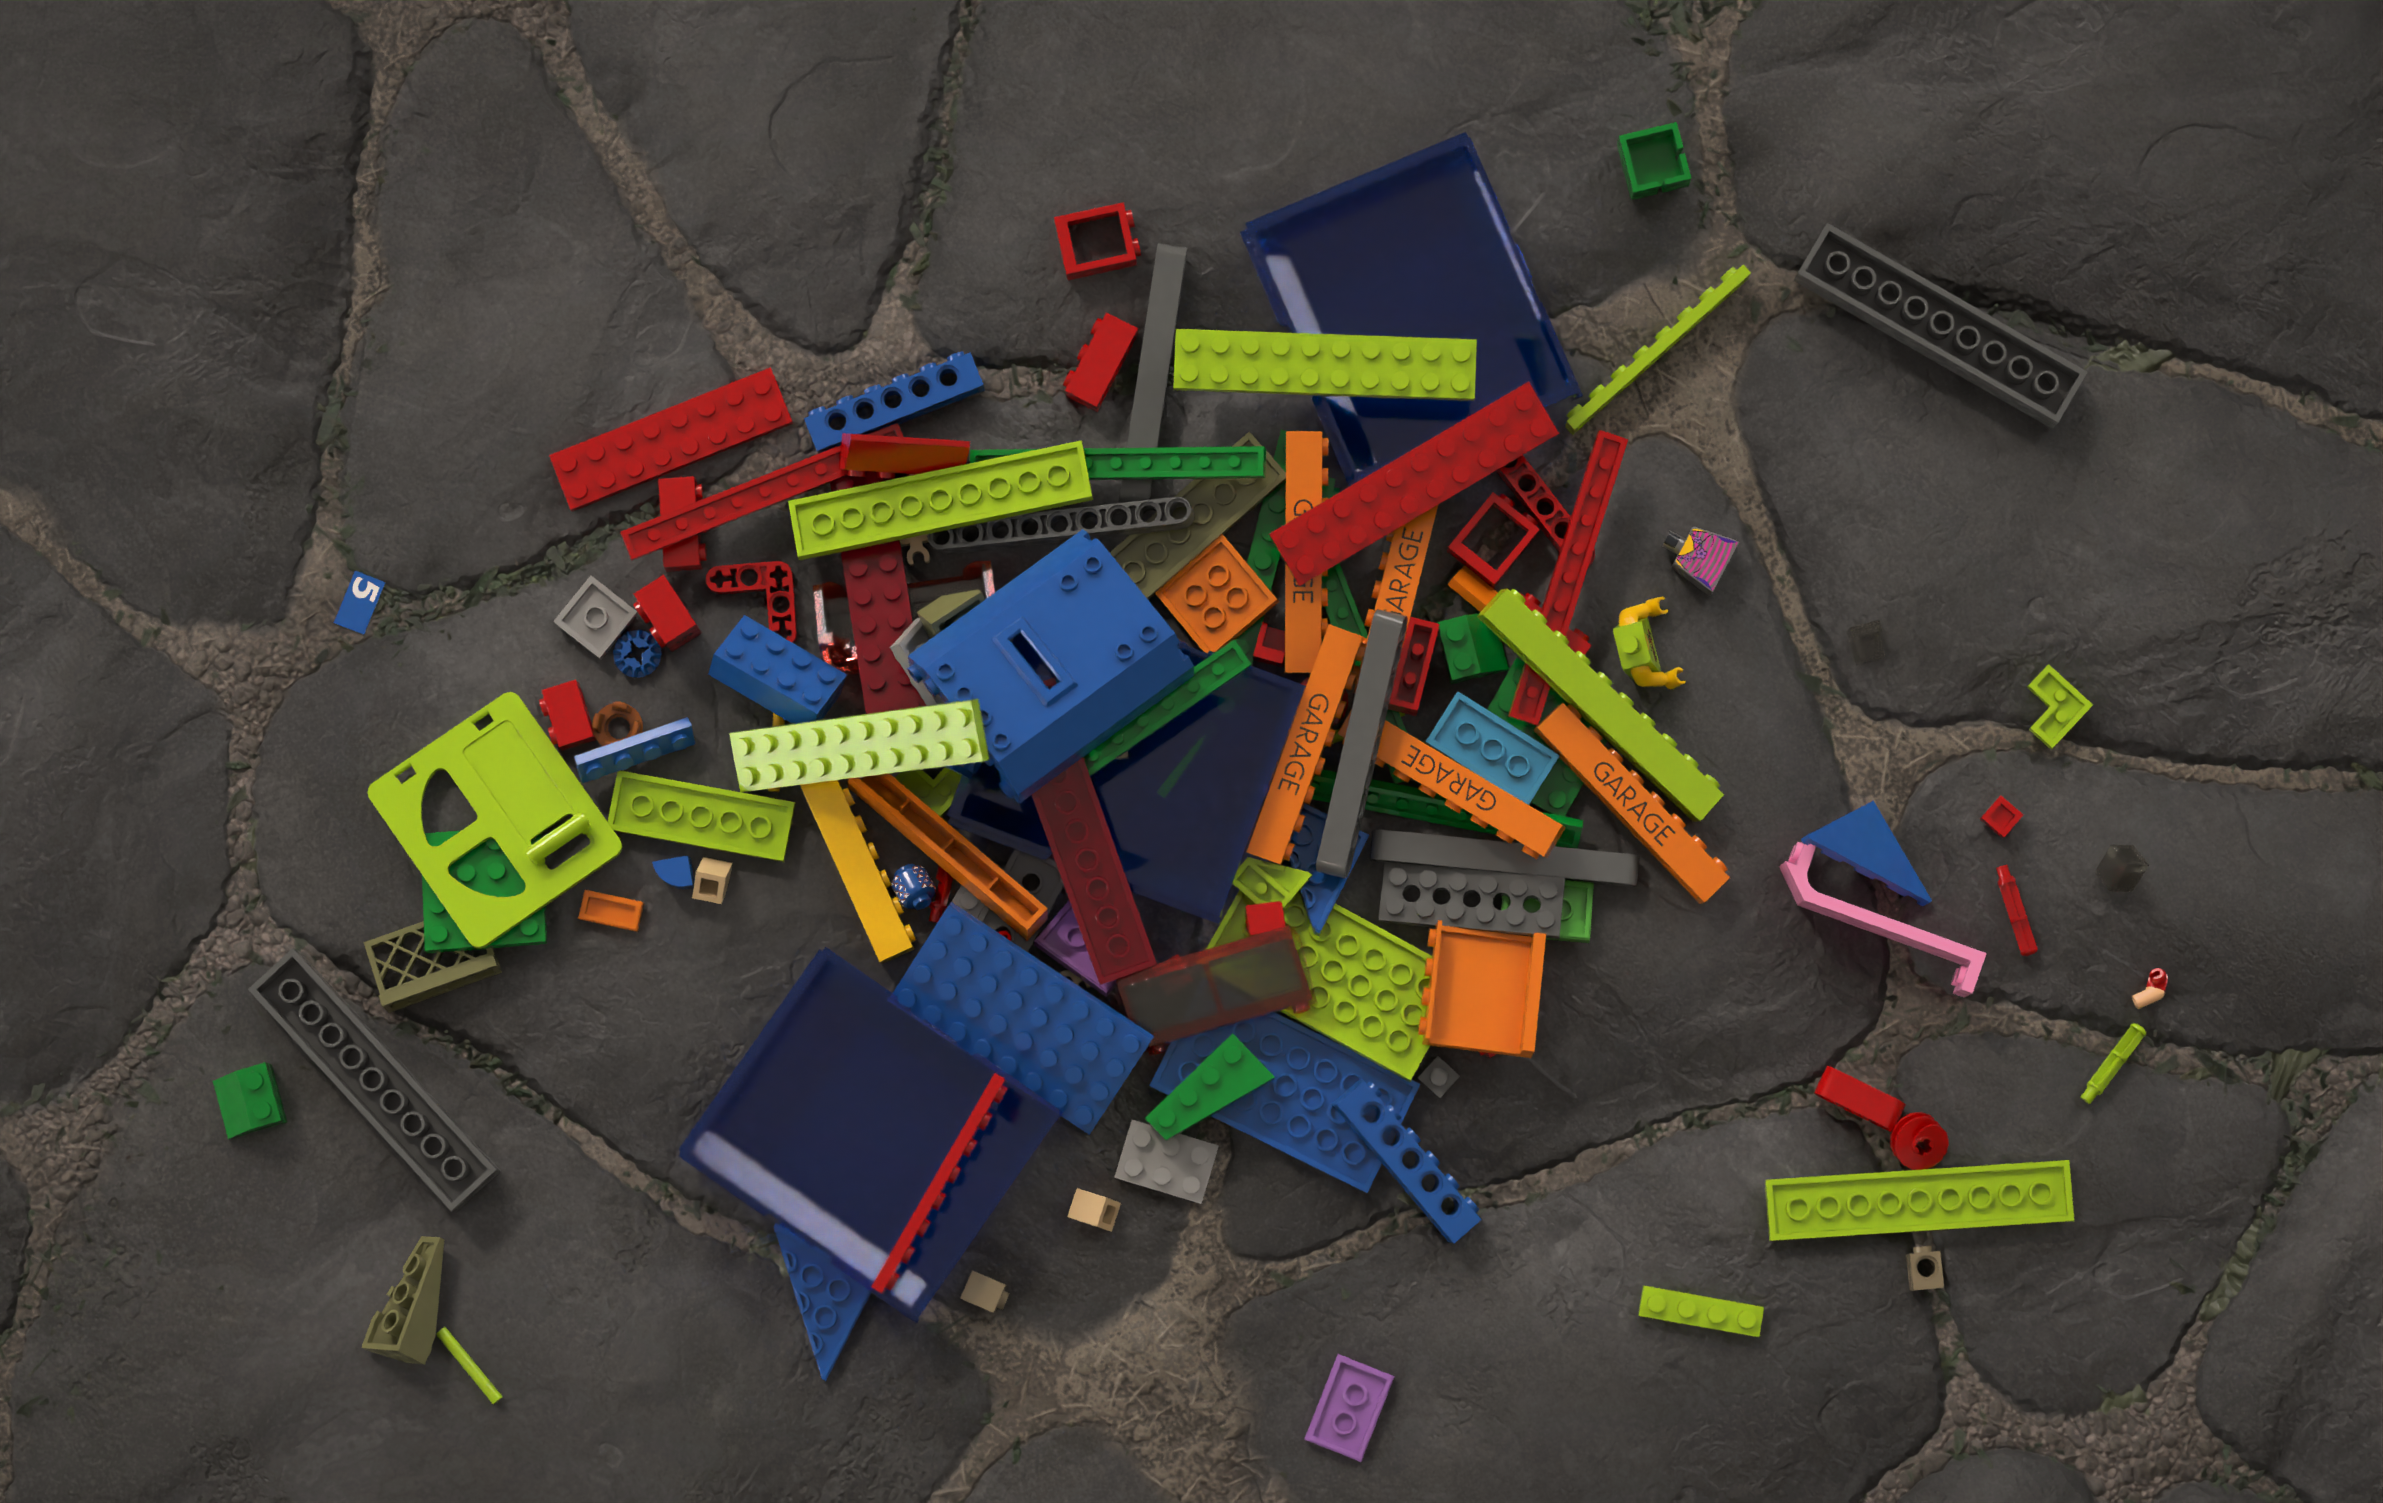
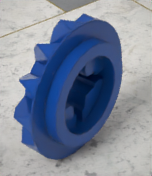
M640 629L627 631L622 637L617 639L613 650L614 662L618 669L627 676L634 678L645 677L658 667L661 660V647L653 635ZM631 643H634L639 649L649 648L641 654L642 665L635 658L625 659L633 652Z

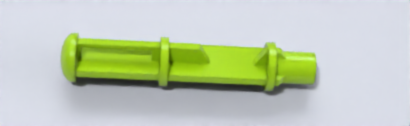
M2136 1023L2130 1025L2129 1029L2114 1049L2111 1050L2090 1081L2087 1082V1089L2080 1097L2082 1100L2091 1104L2097 1095H2101L2104 1092V1089L2127 1061L2143 1037L2146 1036V1031L2142 1026Z

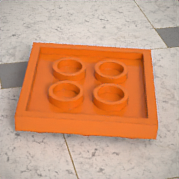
M1223 534L1155 593L1207 657L1239 637L1280 602Z

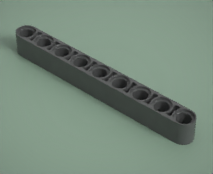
M1159 243L1157 245L1127 448H1158L1187 247ZM1153 479L1122 480L1119 502L1150 500Z
M1170 497L1028 513L928 534L927 538L936 552L950 555L1066 542L1082 529L1088 532L1091 537L1090 539L1185 529L1193 523L1195 513L1186 499ZM1177 507L1187 508V513L1182 519H1174L1172 517L1173 511ZM1149 510L1157 511V517L1153 522L1147 523L1143 521L1145 512ZM1117 514H1127L1126 523L1121 526L1113 524V519ZM1088 517H1097L1098 523L1094 528H1084V521ZM1059 520L1068 521V527L1063 532L1054 531V526ZM1030 523H1037L1039 526L1038 531L1031 536L1025 535L1026 526ZM999 527H1009V533L1005 538L997 539L995 537V532ZM970 530H979L977 540L973 542L966 541V535ZM941 533L950 534V539L945 545H937L936 540Z
M1379 609L1374 614L1317 857V872L1345 879L1349 875L1406 633L1408 617L1405 615Z
M1372 830L1370 861L1382 863L1395 862L1564 877L1565 880L1627 887L1637 886L1640 856L1626 853L1554 847L1548 858L1540 855L1538 859H1535L1522 851L1524 845L1521 843L1512 842L1510 844L1503 841L1391 830Z

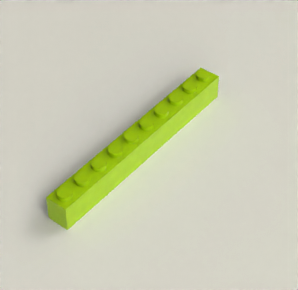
M1508 588L1500 590L1477 617L1568 704H1571L1590 725L1690 820L1701 821L1724 796L1718 789L1720 784L1708 774L1704 776L1697 769L1699 764L1688 754L1683 756L1675 748L1677 743L1665 733L1661 735L1654 728L1656 724L1645 713L1640 715L1632 707L1634 702L1622 692L1618 694L1611 687L1613 683L1605 674L1600 671L1596 673L1589 666L1591 662L1580 651L1575 653L1567 645L1569 640L1557 630L1553 632L1546 625L1548 621L1537 610L1531 611L1524 604L1526 600L1519 592L1514 589L1510 591Z

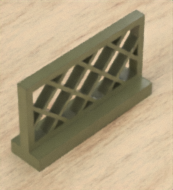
M424 921L363 942L379 990L381 1005L388 1013L502 973L500 963L496 958L493 948H487V954L476 958L467 954L468 950L452 951L458 954L459 957L455 964L448 968L438 964L444 952H438L433 961L420 956L425 946L424 934L420 932L424 930ZM411 934L422 937L415 952L401 947L406 936ZM386 944L393 947V950L385 963L376 958L373 948ZM398 951L412 956L405 971L391 965ZM417 959L431 965L426 975L420 978L410 974ZM378 964L381 965V966H383V969H382L381 972H380V969H379ZM389 969L402 975L397 986L389 989L385 988L383 979Z

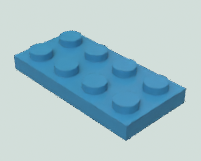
M1458 691L1425 741L1427 745L1528 805L1560 756Z

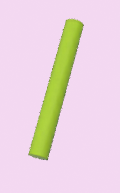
M446 1327L436 1333L438 1338L492 1404L497 1403L503 1396Z

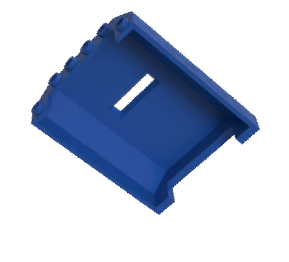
M1083 529L908 655L910 667L907 670L917 683L922 681L934 697L939 695L944 703L973 699L979 700L989 760L985 762L988 766L995 765L1000 772L1001 783H999L1001 790L1009 799L1014 797L1019 804L1194 676V665L1190 658L1179 649L1177 644L1180 641L1175 632L1101 541L1096 538L1091 541L1088 532ZM1021 633L1060 681L1051 689H1048L1010 640Z

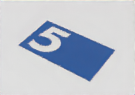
M355 571L334 623L364 634L385 582Z

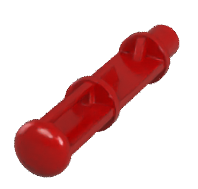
M939 865L936 879L939 881L935 901H932L929 905L931 912L928 921L938 923L942 913L947 908L953 877Z
M2008 865L1997 867L1998 886L2010 918L2020 954L2022 956L2033 955L2038 951V947L2014 876H2011Z

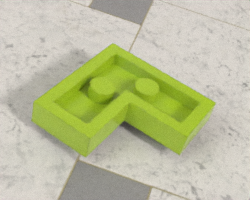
M2049 664L2027 686L2034 695L2049 707L2029 730L2050 749H2053L2093 706L2089 700Z
M946 767L934 780L922 769L900 772L895 777L941 818L976 780L974 775L969 779Z

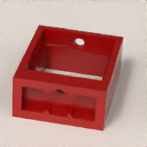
M1124 202L1054 217L1067 281L1137 266L1136 257L1141 256L1138 238L1132 239L1130 228L1135 227L1132 211L1125 210ZM1119 215L1127 254L1076 265L1068 226Z
M1492 492L1447 549L1451 556L1464 566H1467L1493 589L1538 535L1540 530L1536 526L1538 522L1526 512L1521 515L1513 508L1515 504L1512 500L1502 493L1498 496L1494 492ZM1492 506H1495L1527 532L1497 570L1463 544Z

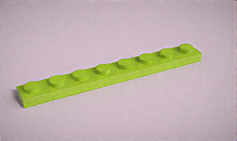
M1743 264L1737 270L1734 267L1729 269L1720 278L1723 281L1721 285L1716 289L1712 286L1709 287L1698 298L1701 302L1694 309L1690 306L1684 309L1677 316L1679 322L1672 328L1668 325L1665 326L1654 337L1657 341L1650 348L1646 345L1640 348L1633 355L1635 361L1627 368L1624 364L1620 366L1610 376L1613 381L1606 387L1600 384L1589 394L1591 400L1583 407L1580 404L1576 405L1566 415L1569 418L1565 425L1567 430L1574 435L1742 286L1751 275V272Z

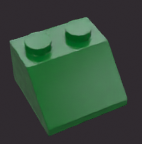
M1478 614L1464 615L1437 622L1440 624L1437 635L1450 685L1509 670L1501 639L1477 617Z
M264 1062L250 1066L213 1081L228 1139L287 1123L272 1064Z

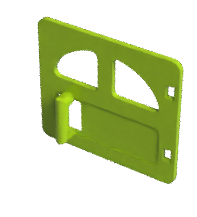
M507 692L499 696L374 781L367 791L368 797L468 942L475 948L488 946L615 859L622 851V842L521 698L513 692ZM490 714L493 722L479 731L474 724ZM412 766L416 774L401 784L397 776ZM439 770H445L454 780L478 817L475 822L441 845L434 847L429 845L424 832L422 803L426 787L432 776ZM567 815L573 816L546 836L531 844L532 839ZM583 833L589 838L590 844L555 869L550 870L545 864L547 856L579 834ZM488 839H494L524 880L525 890L521 894L510 897L485 895L458 882L450 875L449 868L454 862Z

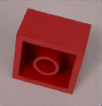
M664 574L633 594L637 599L633 606L646 624L650 621L652 622L653 627L649 630L661 648L667 646L673 652L702 633Z

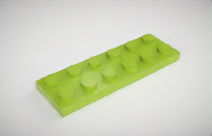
M619 770L617 771L608 823L615 832L785 862L796 803Z

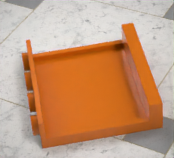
M1438 920L1435 929H1430L1428 935V947H1433L1432 958L1426 959L1424 975L1430 976L1429 987L1423 988L1421 1005L1426 1006V1016L1420 1017L1418 1035H1423V1045L1531 1058L1535 1052L1546 934L1534 932L1533 936L1530 937L1443 926L1442 920Z

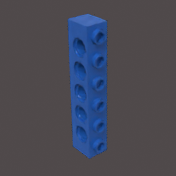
M963 351L954 353L947 357V362L936 365L935 362L924 365L919 369V373L909 376L908 373L899 375L892 379L891 384L881 387L880 384L871 386L864 390V395L853 398L852 395L843 397L836 401V406L826 409L825 406L811 410L808 413L809 416L804 418L817 453L819 454L840 446L842 433L868 435L896 423L902 424L985 391L971 352L964 354ZM947 373L957 376V381L952 386H945L941 383V378ZM919 384H925L929 387V392L924 397H917L913 394L914 388ZM892 395L901 397V404L896 408L887 407L885 403L888 397ZM864 406H870L874 409L873 415L868 419L858 417V411ZM836 417H842L846 420V425L841 430H833L830 427L831 421Z
M1358 1080L1335 1100L1332 1105L1445 1239L1450 1243H1456L1482 1220L1476 1214L1479 1208L1468 1196L1464 1199L1457 1191L1460 1186L1450 1174L1444 1176L1438 1169L1440 1165L1439 1160L1429 1150L1426 1153L1418 1145L1421 1141L1418 1135L1410 1127L1405 1129L1398 1120L1401 1119V1116L1390 1104L1387 1107L1379 1099L1382 1095L1379 1089L1371 1081L1366 1083L1363 1080ZM1368 1105H1373L1377 1112L1375 1119L1371 1122H1367L1363 1117V1110ZM1388 1128H1392L1396 1133V1139L1391 1145H1386L1382 1138L1384 1131ZM1408 1151L1413 1152L1415 1155V1163L1410 1168H1406L1402 1163V1157ZM1431 1174L1435 1179V1185L1430 1191H1425L1422 1187V1179L1424 1176ZM1450 1197L1454 1201V1209L1451 1213L1445 1214L1441 1209V1204L1445 1198Z

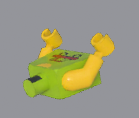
M1665 597L1649 599L1646 603L1622 610L1619 614V625L1613 628L1622 669L1641 687H1661L1665 685L1668 689H1674L1686 683V681H1680L1677 677V674L1683 672V669L1680 667L1666 673L1661 671L1647 618L1648 616L1655 617L1668 612V609L1661 610L1659 606L1660 600H1664Z

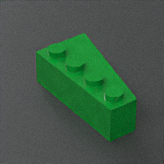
M1232 1033L1145 1117V1120L1167 1142L1256 1089L1273 1081L1275 1077Z

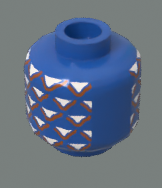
M907 864L899 868L895 872L891 883L900 904L907 909L915 908L916 910L926 908L930 905L931 899L936 892L935 884L927 870L923 866Z

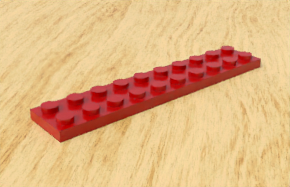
M1528 381L1269 533V536L1298 586H1301L1559 434Z

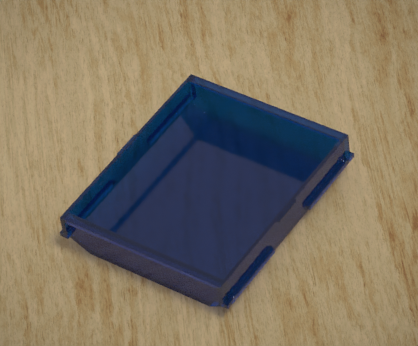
M1466 132L1245 223V230L1240 232L1280 326L1287 328L1288 333L1477 339L1474 401L1312 396L1311 400L1329 438L1348 486L1358 482L1528 381L1544 408L1569 397L1571 401L1583 397L1545 307L1539 301L1531 282L1532 276L1521 250L1512 239L1508 222L1473 142Z
M1020 633L1015 636L1012 644L1039 678L1044 681L1055 677L1058 684L1060 681ZM1183 641L1177 644L1182 653L1190 658L1194 667L1215 653L1212 651L1205 653L1194 649ZM1251 666L1128 750L1129 759H1115L1090 777L1131 892L1220 924L1223 916V907L1299 703L1303 697L1305 685ZM985 761L981 763L979 770L975 774L973 773L970 779L962 775L947 814L950 818L948 824L1044 860L1050 856L1054 857L1032 795L1020 804L1014 797L1009 799L999 786V783H1001L999 770L994 764L988 766Z
M825 947L823 951L819 949L678 1149L681 1151L678 1156L761 1215L771 1214L781 1221L780 1225L811 1247L816 1246L831 1257L832 1265L917 1324L924 1314L922 1312L1051 1127L1061 1118L1063 1112L979 1053L971 1055L957 1045V1041L926 1019L920 1020L913 1015L911 1007L908 1008L900 1004L896 995ZM994 1073L1007 1080L1004 1084L1008 1088L1000 1104L993 1103L989 1110V1113L993 1114L990 1122L984 1131L980 1128L978 1129L973 1138L978 1141L969 1157L963 1155L958 1164L962 1168L959 1176L953 1184L948 1182L944 1188L943 1193L947 1196L939 1210L932 1209L927 1219L931 1221V1224L924 1236L920 1237L917 1235L912 1246L916 1249L907 1264L902 1262L896 1273L900 1277L893 1290L886 1289L884 1294L871 1287L988 1083Z

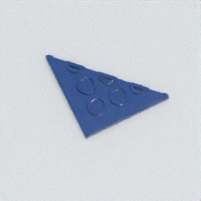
M1266 784L1262 791L1265 799L1270 788ZM1304 803L1301 814L1305 815V820L1300 833L1294 831L1290 843L1295 844L1288 863L1290 868L1310 872L1313 875L1299 893L1314 934L1319 936L1348 877L1345 879L1316 871V862L1327 814ZM1359 831L1349 875L1369 837V834Z
M1874 801L1801 839L1802 843L1806 845L1812 844L1822 849L1821 853L1838 862L1844 861L1854 866L1853 870L1872 880L1876 878L1886 883V887L1904 897L1908 895L1916 899L1917 904L1921 906L1932 901Z
M775 1223L774 1230L820 1375L823 1380L827 1381L873 1291L871 1286L878 1275Z

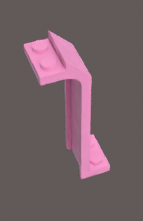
M1797 842L1793 846L1788 862L1785 861L1779 868L1798 906L1958 963L1961 966L1956 968L1951 981V985L1955 986L1953 994L1964 998L1973 993L1987 953L1815 891L1808 882L1807 873L1816 846L1812 844L1806 845L1802 842Z

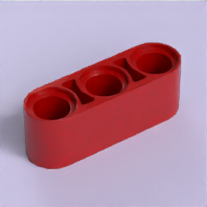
M1830 1066L1826 1067L1814 1091V1094L1890 1132H1892L1906 1107L1904 1102Z

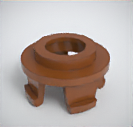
M614 701L612 704L603 707L598 713H595L592 728L597 741L602 746L643 733V721L635 708L624 702ZM617 717L626 719L630 725L628 735L622 739L613 738L608 731L609 723Z

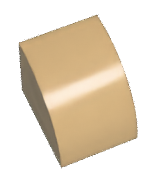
M703 857L696 871L692 898L722 904L733 863Z
M1077 1188L1067 1217L1112 1232L1121 1203Z

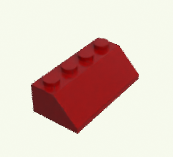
M842 433L840 469L848 470V476L866 477V471L877 472V478L895 479V473H907V476L960 466L966 464L970 441Z

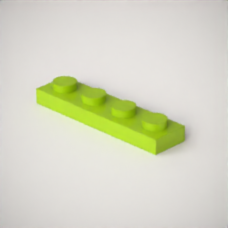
M1643 1286L1638 1316L1759 1337L1764 1307Z

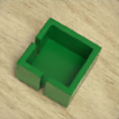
M1677 122L1618 137L1617 148L1631 200L1656 195L1660 187L1663 193L1689 187L1692 178L1685 153L1681 154L1683 143Z

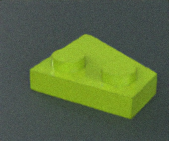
M1247 857L1230 877L1229 881L1254 903L1261 904L1281 901L1284 910L1313 875L1310 872Z

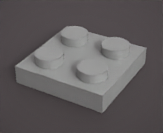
M590 575L553 622L595 656L602 659L639 613Z

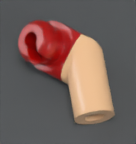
M2154 968L2151 970L2146 990L2132 996L2137 1009L2159 1001L2164 997L2168 976L2163 969Z

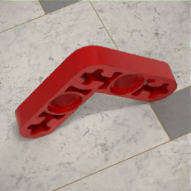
M781 561L721 565L715 566L708 571L706 583L715 594L766 591L769 629L779 633L781 631L780 622L774 623L773 619L791 617V622L785 621L786 630L792 632V635L787 636L786 639L795 644L797 640L794 577L788 564ZM777 568H781L783 573H788L787 577L782 578V586L784 589L789 587V592L776 591L772 593V588L778 589L776 579L771 578V574H775ZM746 570H754L758 574V580L754 585L746 586L742 583L741 576ZM731 571H736L735 578L738 587H733L732 581H725L722 584L723 587L718 588L717 584L712 582V579L717 578V573H722L725 578L733 577ZM779 597H785L790 602L789 609L784 613H778L773 609V602Z

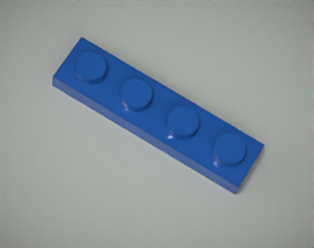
M686 717L576 755L574 759L579 778L582 783L619 770L628 769L645 761L654 760L668 753L683 750L696 743L689 718Z

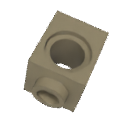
M1932 1246L1913 1247L1914 1253L1906 1254L1910 1291L1944 1288L1940 1251L1932 1252ZM1922 1259L1928 1260L1932 1265V1272L1927 1277L1920 1275L1917 1270V1265Z
M972 1270L960 1299L995 1313L997 1308L1003 1310L1010 1293L1005 1291L1007 1285Z

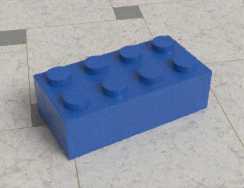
M746 615L741 618L714 653L708 673L711 677L792 724L822 720L841 695L847 676L844 672Z

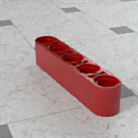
M1522 455L1515 459L1516 465L1514 467L1506 468L1503 466L1496 471L1527 512L1538 522L1537 525L1560 553L1564 539L1556 536L1555 528L1560 525L1568 527L1571 516ZM1523 478H1528L1533 481L1535 488L1529 492L1522 491L1518 482ZM1540 502H1547L1552 506L1553 512L1549 515H1542L1537 511L1536 506ZM1595 549L1593 550L1588 568L1594 561Z

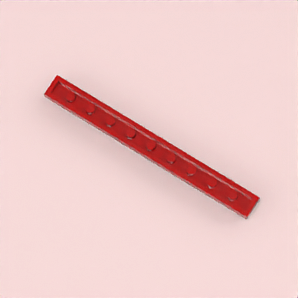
M898 423L868 434L904 437ZM841 445L621 531L620 535L631 561L848 476V470L840 469Z
M1599 430L1541 610V614L1548 621L1546 625L1553 632L1557 630L1565 637L1628 442L1626 438ZM1524 663L1508 717L1537 726L1550 686L1526 663Z

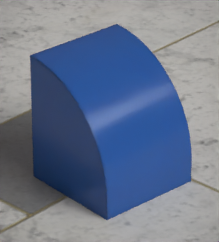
M688 855L652 862L658 876L670 886L678 889L694 888L695 879L692 861Z

